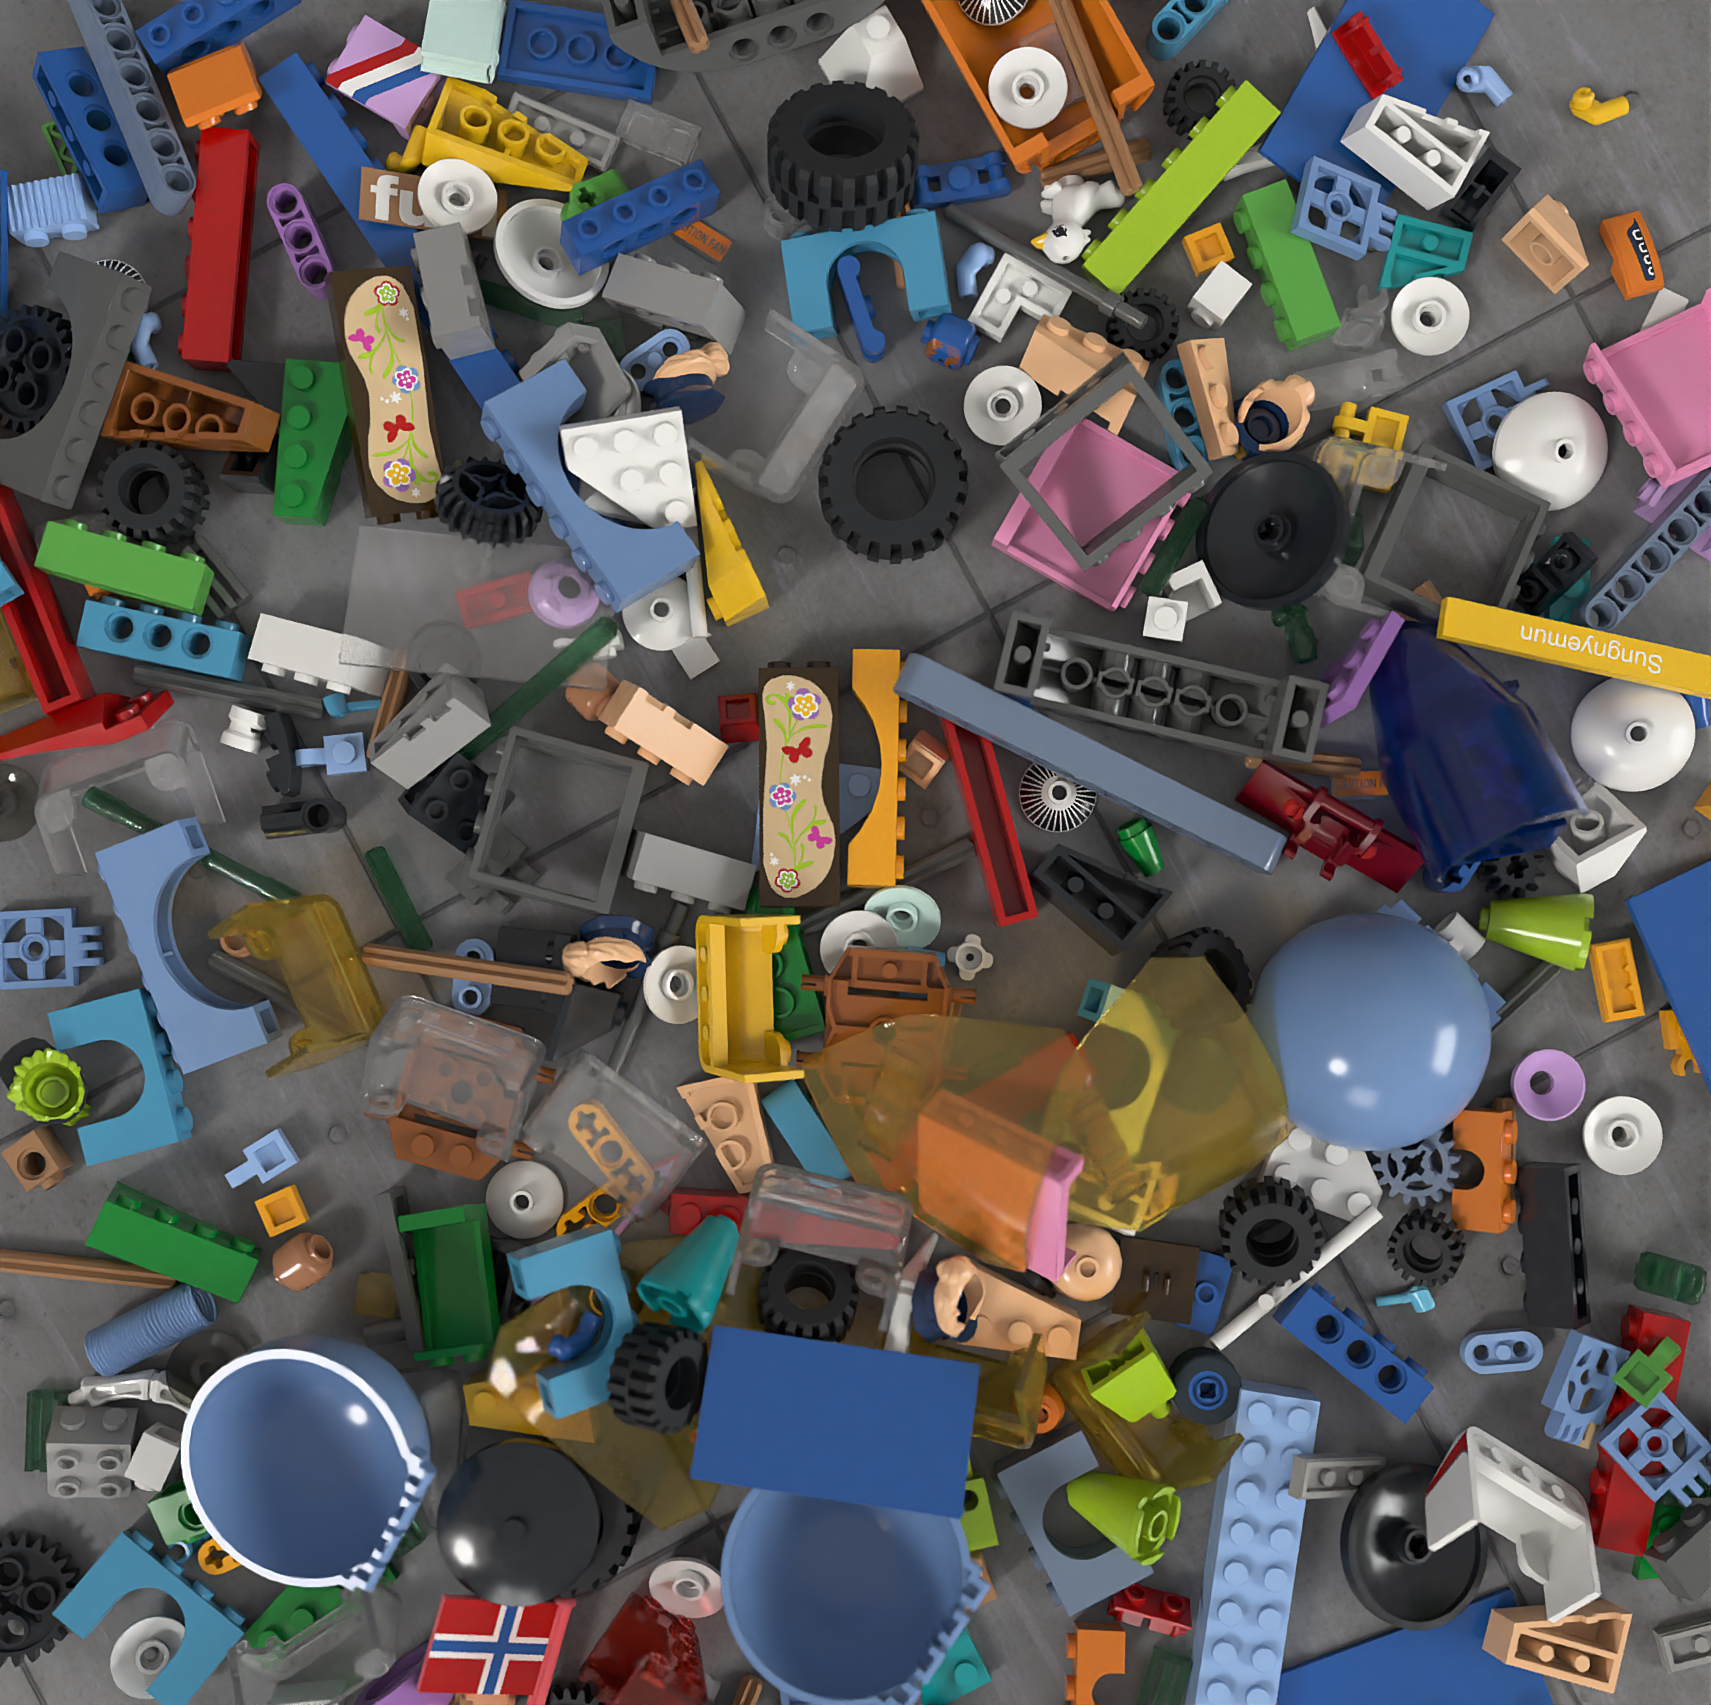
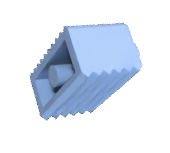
M78 173L65 174L56 178L50 177L40 181L34 180L25 184H11L8 187L9 232L28 247H43L49 244V239L59 237L67 240H81L87 237V232L96 231L100 228L97 223L98 218L96 216L94 200L82 176Z

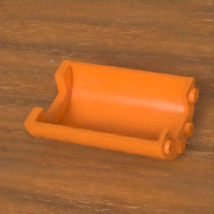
M920 0L1017 172L1028 174L1032 171L1030 167L1032 165H1037L1041 171L1044 168L1060 164L1101 140L1047 0H1029L1018 16L1005 24L997 26H986L976 23L964 13L958 0ZM1071 0L1119 125L1123 124L1121 119L1124 118L1125 111L1129 107L1133 112L1137 111L1152 93L1155 83L1108 0ZM1021 47H1036L1053 55L1062 65L1067 78V96L1061 111L1052 121L1034 129H1020L1005 123L993 110L988 95L989 78L995 64L1008 52ZM1024 87L1019 91L1020 95L1025 99H1029L1034 95V91L1029 87Z

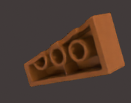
M126 361L100 436L128 447H132V442L141 441L148 445V441H155L173 449L269 452L281 414L256 402Z

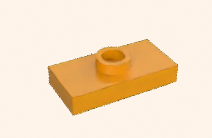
M1630 938L1590 944L1588 955L1602 1022L1645 1015Z

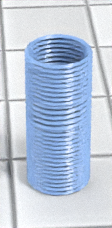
M186 1283L180 1284L87 1332L84 1340L87 1357L99 1374L110 1378L213 1325L217 1318L214 1300L207 1291Z

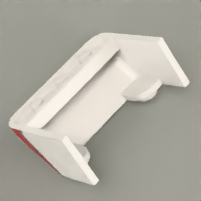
M1475 1426L1469 1427L1455 1438L1425 1492L1428 1548L1435 1552L1481 1522L1516 1543L1517 1562L1521 1571L1526 1576L1533 1578L1543 1585L1547 1620L1550 1622H1557L1601 1596L1589 1510L1578 1490Z

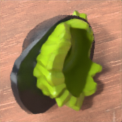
M31 1037L15 1044L3 1055L0 1060V1078L9 1090L6 1095L7 1098L16 1103L15 1109L17 1111L25 1112L36 1122L49 1125L64 1124L73 1126L81 1118L89 1115L91 1106L85 1104L87 1083L80 1072L81 1067L77 1066L75 1061L69 1060L67 1054L60 1053L45 1039Z

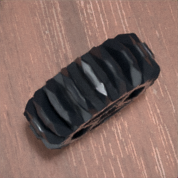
M469 456L466 462L456 460L453 466H446L445 471L440 475V479L436 484L434 503L435 511L440 514V522L448 524L449 532H460L462 540L468 538L476 540L477 546L481 542L489 543L493 549L498 543L507 548H510L513 542L523 544L526 537H532L538 523L541 521L543 513L542 506L537 507L528 496L526 491L527 484L520 474H514L507 465L501 463V459L493 462L484 456L481 461H477Z

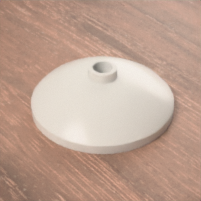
M549 199L525 200L508 209L500 219L495 230L493 241L494 253L504 277L523 296L543 306L569 309L588 303L596 297L605 284L609 272V262L579 276L560 243L562 224L560 212L564 204Z
M1544 392L1530 396L1508 412L1496 432L1492 450L1495 475L1550 502L1548 511L1569 507L1583 499L1595 487L1604 471L1608 454L1606 430L1594 408L1575 395L1565 392ZM1562 444L1566 447V454L1563 458L1558 454L1559 447Z
M1611 678L1589 691L1577 706L1570 728L1571 747L1578 764L1593 780L1619 791H1644L1662 785L1683 768L1694 746L1695 721L1687 701L1679 692ZM1635 726H1640L1644 730V736L1639 741H1634L1630 736V732Z

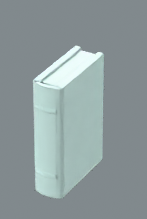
M430 0L421 47V55H423L421 71L491 84L495 77L496 66L499 63L498 52L503 20L507 14V0Z

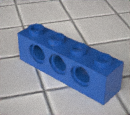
M184 0L137 29L135 33L156 66L167 77L168 72L173 68L241 41L300 4L301 0Z
M84 46L38 52L32 77L100 214L144 206L148 194L93 62H91Z
M699 159L562 221L560 243L577 274L580 276L615 260L618 253L626 255L715 214L720 191L703 161Z
M1304 1282L1284 1300L1272 1317L1402 1423L1406 1424L1434 1389V1386L1424 1378L1428 1371L1409 1356L1403 1362L1393 1354L1397 1346L1378 1331L1372 1337L1363 1330L1362 1327L1366 1321L1351 1309L1346 1307L1341 1312L1333 1306L1331 1302L1335 1297L1317 1282L1312 1288ZM1331 1315L1332 1324L1330 1328L1324 1332H1317L1316 1323L1319 1318ZM1355 1340H1362L1363 1347L1361 1352L1356 1356H1348L1347 1349L1350 1343ZM1386 1365H1393L1391 1377L1385 1381H1379L1378 1374L1381 1368Z

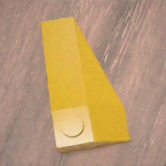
M451 76L447 77L426 131L422 158L423 165L429 167L440 160L461 159L481 168L491 181L495 183L570 192L576 183L582 182L588 165V158L551 133L542 134L528 125V118L518 111L512 114L496 103L497 97L486 89Z
M700 460L695 463L708 586L713 595L706 600L715 620L723 618L727 627L770 607L745 550L741 547L732 522L725 513L724 506L703 461Z

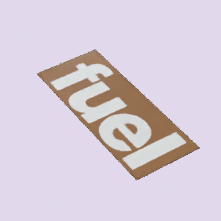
M361 166L359 220L423 230L437 228L425 216L418 201L417 191L421 176ZM496 189L498 202L493 219L482 230L467 234L468 237L494 241L497 225L507 211V190ZM456 199L449 201L455 206H462L461 202Z

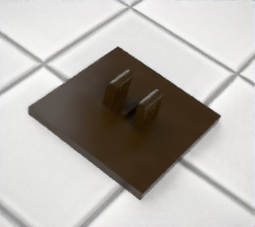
M1121 1235L1120 1253L1122 1268L1120 1278L1114 1288L1112 1313L1191 1325L1200 1246Z

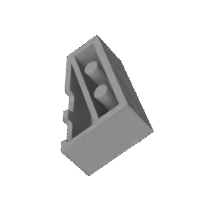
M456 222L413 233L416 248L411 249V256L417 273H421L423 287H420L425 308L429 312L430 331L436 349L442 348L450 360L496 349L468 235L461 223Z
M618 253L601 296L621 314L663 329L664 325L686 331V338L696 343L699 336L713 340L722 345L730 356L747 316L744 308L723 286L724 281L720 277L709 272H702L701 276L690 273L685 267L673 262L663 266L641 253H635L634 257Z
M446 663L368 745L370 763L408 790L491 726L483 690Z
M632 829L620 874L635 880L634 888L654 894L657 893L658 887L672 890V899L694 904L695 897L709 901L708 909L730 914L732 908L744 911L757 865Z

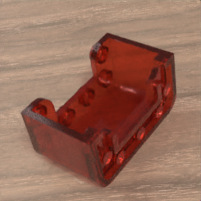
M632 1591L580 1667L579 1680L587 1683L588 1680L596 1683L600 1688L596 1699L606 1705H706L708 1703V1693L699 1639L695 1633V1624L683 1615L678 1614L675 1617L668 1613L653 1597L648 1595L641 1597Z

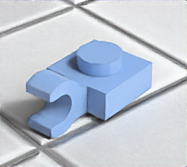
M363 732L323 736L324 748L295 750L296 765L301 766V768L326 765L327 775L329 776L370 772L368 757L366 756V736Z
M278 1128L242 1150L248 1161L224 1176L232 1189L245 1183L255 1175H258L262 1183H266L300 1162V1159L281 1128Z

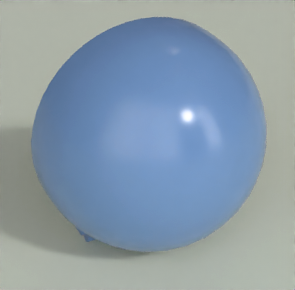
M1402 899L1391 909L1384 904L1375 913L1360 912L1335 916L1317 922L1295 934L1269 959L1262 969L1251 994L1252 999L1248 1005L1246 1019V1043L1249 1059L1260 1087L1269 1101L1289 1122L1306 1134L1333 1146L1360 1151L1398 1149L1422 1141L1452 1122L1473 1098L1484 1077L1491 1050V1028L1501 1019L1496 1012L1506 1003L1487 982L1480 985L1478 981L1479 975L1451 944L1439 936L1429 925L1424 927L1418 924L1422 918Z
M328 1335L283 1337L256 1346L229 1362L214 1374L197 1394L186 1417L182 1434L181 1463L187 1492L196 1513L210 1535L226 1552L245 1567L274 1581L295 1586L324 1587L341 1584L352 1592L357 1586L367 1592L373 1591L386 1568V1562L390 1560L399 1541L414 1520L424 1494L437 1471L436 1467L430 1463L428 1426L421 1405L406 1379L390 1362L375 1351L359 1343Z
M752 1488L735 1514L724 1544L721 1561L722 1600L729 1626L739 1647L750 1663L770 1683L786 1694L813 1705H913L922 1692L915 1683L919 1680L925 1684L929 1682L946 1656L949 1647H952L970 1620L965 1614L966 1607L976 1611L991 1585L979 1576L983 1568L970 1559L966 1537L959 1519Z

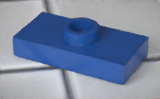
M1200 1249L1191 1325L1174 1323L1175 1325L1213 1336L1232 1272L1230 1262L1225 1259L1224 1255Z

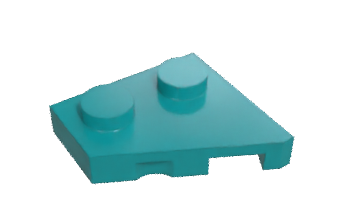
M1397 214L1396 221L1393 223V235L1389 237L1391 239L1390 249L1385 252L1376 291L1385 292L1403 288L1412 281L1424 277L1444 279L1460 275L1465 269L1473 233Z
M966 1626L952 1647H949L946 1656L929 1682L925 1684L921 1681V1705H946L992 1681L991 1673Z

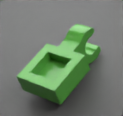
M1667 1336L1649 1357L1637 1349L1611 1379L1647 1409L1673 1380L1672 1376L1664 1371V1369L1681 1353V1347Z

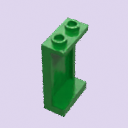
M486 1203L462 1205L398 1216V1232H413L425 1339V1351L414 1353V1362L429 1360L430 1367L453 1364V1356L463 1355L464 1363L488 1359L487 1351L502 1348L503 1344Z

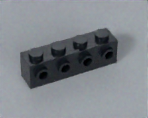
M1534 1161L1518 1167L1515 1190L1520 1195L1521 1208L1517 1225L1520 1234L1523 1236V1252L1520 1258V1266L1526 1279L1523 1307L1525 1312L1528 1313V1322L1531 1326L1577 1330L1591 1322L1580 1164Z

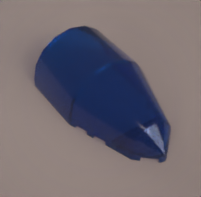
M1405 620L1368 684L1378 760L1383 785L1437 889L1442 890L1448 887L1443 877L1454 865L1496 838L1551 816L1573 813L1585 817L1591 813L1533 709L1458 643L1436 638L1438 626L1430 623Z

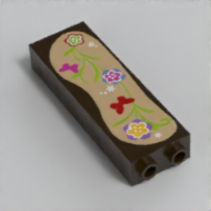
M411 265L330 271L324 279L365 519L376 518L377 525L401 522L400 514L416 513L417 520L438 518L440 514L435 511L434 503L435 489L440 475L444 472Z
M773 661L768 662V668H759V867L761 908H840L838 667H830V662L810 661L807 662V667L791 668L790 662Z

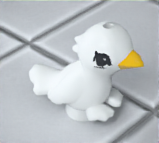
M1068 175L1051 185H1045L1044 191L1041 192L1042 197L1053 200H1043L1040 202L1042 213L1052 215L1053 224L1046 232L1033 238L1030 242L1035 248L1043 250L1052 262L1059 264L1070 263L1078 258L1084 246L1091 240L1088 237L1091 231L1083 230L1084 225L1089 222L1097 211L1121 207L1125 202V196L1122 195L1121 190L1115 186L1112 180L1099 185L1098 182L1094 181L1084 182V179L1078 175Z

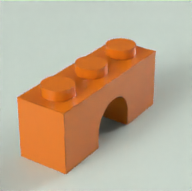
M1465 1107L1453 1120V1138L1456 1140L1453 1149L1473 1152L1481 1159L1484 1166V1177L1478 1186L1463 1184L1452 1189V1219L1457 1223L1455 1229L1500 1234L1510 1229V1224L1515 1222L1517 1207L1515 1200H1511V1184L1516 1182L1517 1163L1515 1160H1511L1512 1144H1515L1517 1141L1518 1125L1516 1120H1512V1110Z
M1073 1621V1633L1066 1634V1658L1072 1659V1675H1065L1064 1683L1065 1700H1070L1071 1705H1101L1092 1698L1095 1682L1105 1674H1125L1126 1632L1120 1623Z

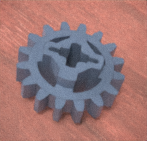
M1445 1128L1420 1143L1398 1149L1372 1152V1154L1381 1158L1380 1161L1372 1165V1169L1383 1172L1384 1175L1380 1178L1378 1184L1385 1185L1389 1183L1392 1186L1389 1192L1390 1197H1394L1400 1192L1404 1194V1204L1408 1205L1413 1197H1417L1420 1206H1425L1428 1203L1429 1195L1436 1202H1439L1444 1197L1441 1188L1451 1192L1456 1186L1449 1178H1458L1461 1175L1462 1170L1454 1167L1453 1164L1459 1162L1462 1155L1451 1153L1450 1148L1456 1143V1140L1453 1138L1445 1141L1441 1137ZM1436 1149L1441 1155L1443 1167L1437 1163ZM1425 1150L1426 1153L1422 1157L1421 1166L1417 1169L1415 1168L1409 1174L1408 1170L1412 1166L1413 1158ZM1391 1158L1397 1163L1398 1174L1393 1169ZM1423 1181L1429 1186H1412L1410 1182Z

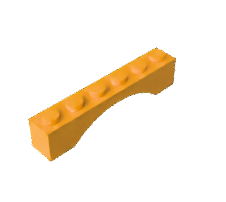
M853 649L852 691L854 697L865 709L875 728L881 750L882 768L879 790L872 811L861 830L848 844L847 885L849 888L882 889L885 887H895L896 879H904V856H897V840L905 839V816H897L898 801H905L906 777H898L899 762H906L907 740L899 738V723H907V700H900V696L893 692L894 685L905 664V661H901L900 650Z

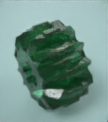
M1648 1251L1640 1254L1633 1273L1635 1274L1633 1285L1638 1290L1689 1305L1700 1303L1707 1282H1705L1707 1272L1701 1266Z

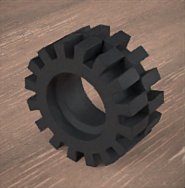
M1199 59L1197 66H1194L1193 61L1186 63L1184 70L1180 67L1175 72L1174 77L1171 78L1163 103H1165L1163 113L1164 116L1169 115L1167 124L1170 128L1173 125L1177 126L1175 133L1180 137L1183 131L1190 133L1204 116L1211 120L1220 110L1215 103L1231 85L1236 86L1234 78L1229 81L1227 80L1230 72L1226 68L1221 73L1217 71L1219 63L1213 61L1211 67H1206V60ZM1193 88H1203L1209 91L1214 98V107L1206 113L1192 111L1186 104L1185 96L1187 92ZM1188 135L1187 139H1188V140H1193V139Z
M1143 287L1137 288L1133 294L1131 291L1125 293L1123 296L1124 302L1144 314L1150 315L1155 320L1157 325L1156 335L1149 340H1137L1130 334L1128 323L1115 316L1114 318L1108 317L1106 324L1108 336L1106 339L1109 344L1120 349H1131L1138 352L1143 359L1152 364L1157 358L1161 359L1164 357L1167 351L1170 350L1178 335L1179 328L1177 326L1180 319L1179 315L1175 316L1174 314L1177 309L1175 304L1169 305L1167 303L1169 298L1163 293L1159 297L1155 295L1157 290L1150 288L1149 292L1145 293Z
M1428 1208L1425 1209L1422 1215L1419 1209L1412 1210L1410 1215L1406 1213L1397 1223L1387 1243V1247H1390L1387 1252L1388 1259H1395L1392 1264L1394 1270L1397 1271L1402 1268L1404 1272L1401 1277L1406 1281L1410 1275L1415 1277L1413 1284L1421 1286L1423 1280H1426L1427 1288L1435 1287L1437 1281L1440 1285L1447 1283L1449 1277L1452 1279L1465 1256L1463 1254L1466 1251V1243L1462 1242L1464 1238L1463 1231H1454L1457 1223L1453 1219L1448 1224L1443 1220L1447 1214L1441 1211L1437 1217H1433V1209ZM1417 1236L1432 1239L1441 1248V1256L1437 1259H1427L1419 1255L1412 1246V1239Z

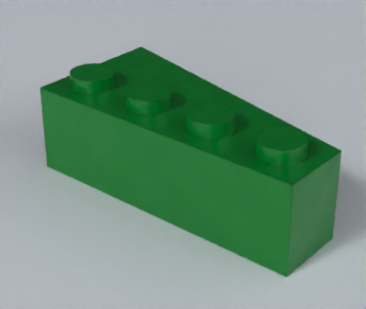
M288 358L285 361L273 515L286 524L325 527L341 480L339 476L344 461L348 459L352 448V437L339 362Z
M118 1181L106 1199L85 1245L238 1304L257 1266L262 1249L256 1247V1243L247 1237L241 1235L232 1236L209 1222L194 1218Z

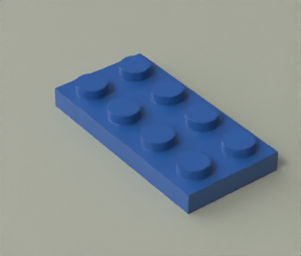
M509 0L497 71L500 81L652 105L658 67L644 63L616 46L609 36L605 14L522 0Z

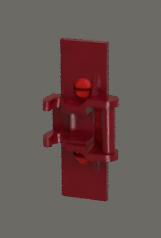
M1262 760L1236 796L1235 801L1291 832L1282 851L1284 856L1293 860L1300 846L1324 860L1319 876L1328 881H1331L1338 865L1342 867L1347 864L1395 893H1398L1428 858V853L1384 829V820L1378 817L1370 818L1328 793L1329 789L1323 785L1315 789L1270 762Z

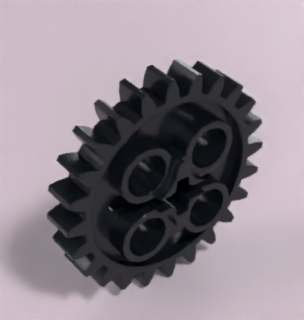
M23 304L21 311L11 308L9 311L10 319L0 316V421H2V427L13 429V432L22 434L36 426L52 408L66 380L72 355L71 321L62 319V313L35 304L33 307Z
M10 1531L4 1536L3 1543L1 1544L0 1542V1668L7 1661L8 1657H11L14 1667H18L23 1662L25 1654L33 1663L40 1657V1648L49 1654L55 1647L53 1639L62 1641L68 1634L63 1627L66 1625L52 1613L78 1584L71 1583V1579L79 1572V1568L67 1570L65 1564L72 1555L67 1554L59 1558L56 1555L61 1545L59 1542L50 1549L45 1548L46 1535L44 1534L35 1543H31L30 1531H26L19 1541L16 1542L13 1531ZM5 1562L16 1564L20 1572L19 1578H10L4 1573L3 1566ZM43 1586L47 1588L51 1593V1601L42 1602L38 1600L35 1595V1587ZM13 1592L19 1596L15 1605L8 1601ZM35 1614L41 1615L42 1620H36ZM8 1620L20 1621L24 1627V1634H13L9 1630Z

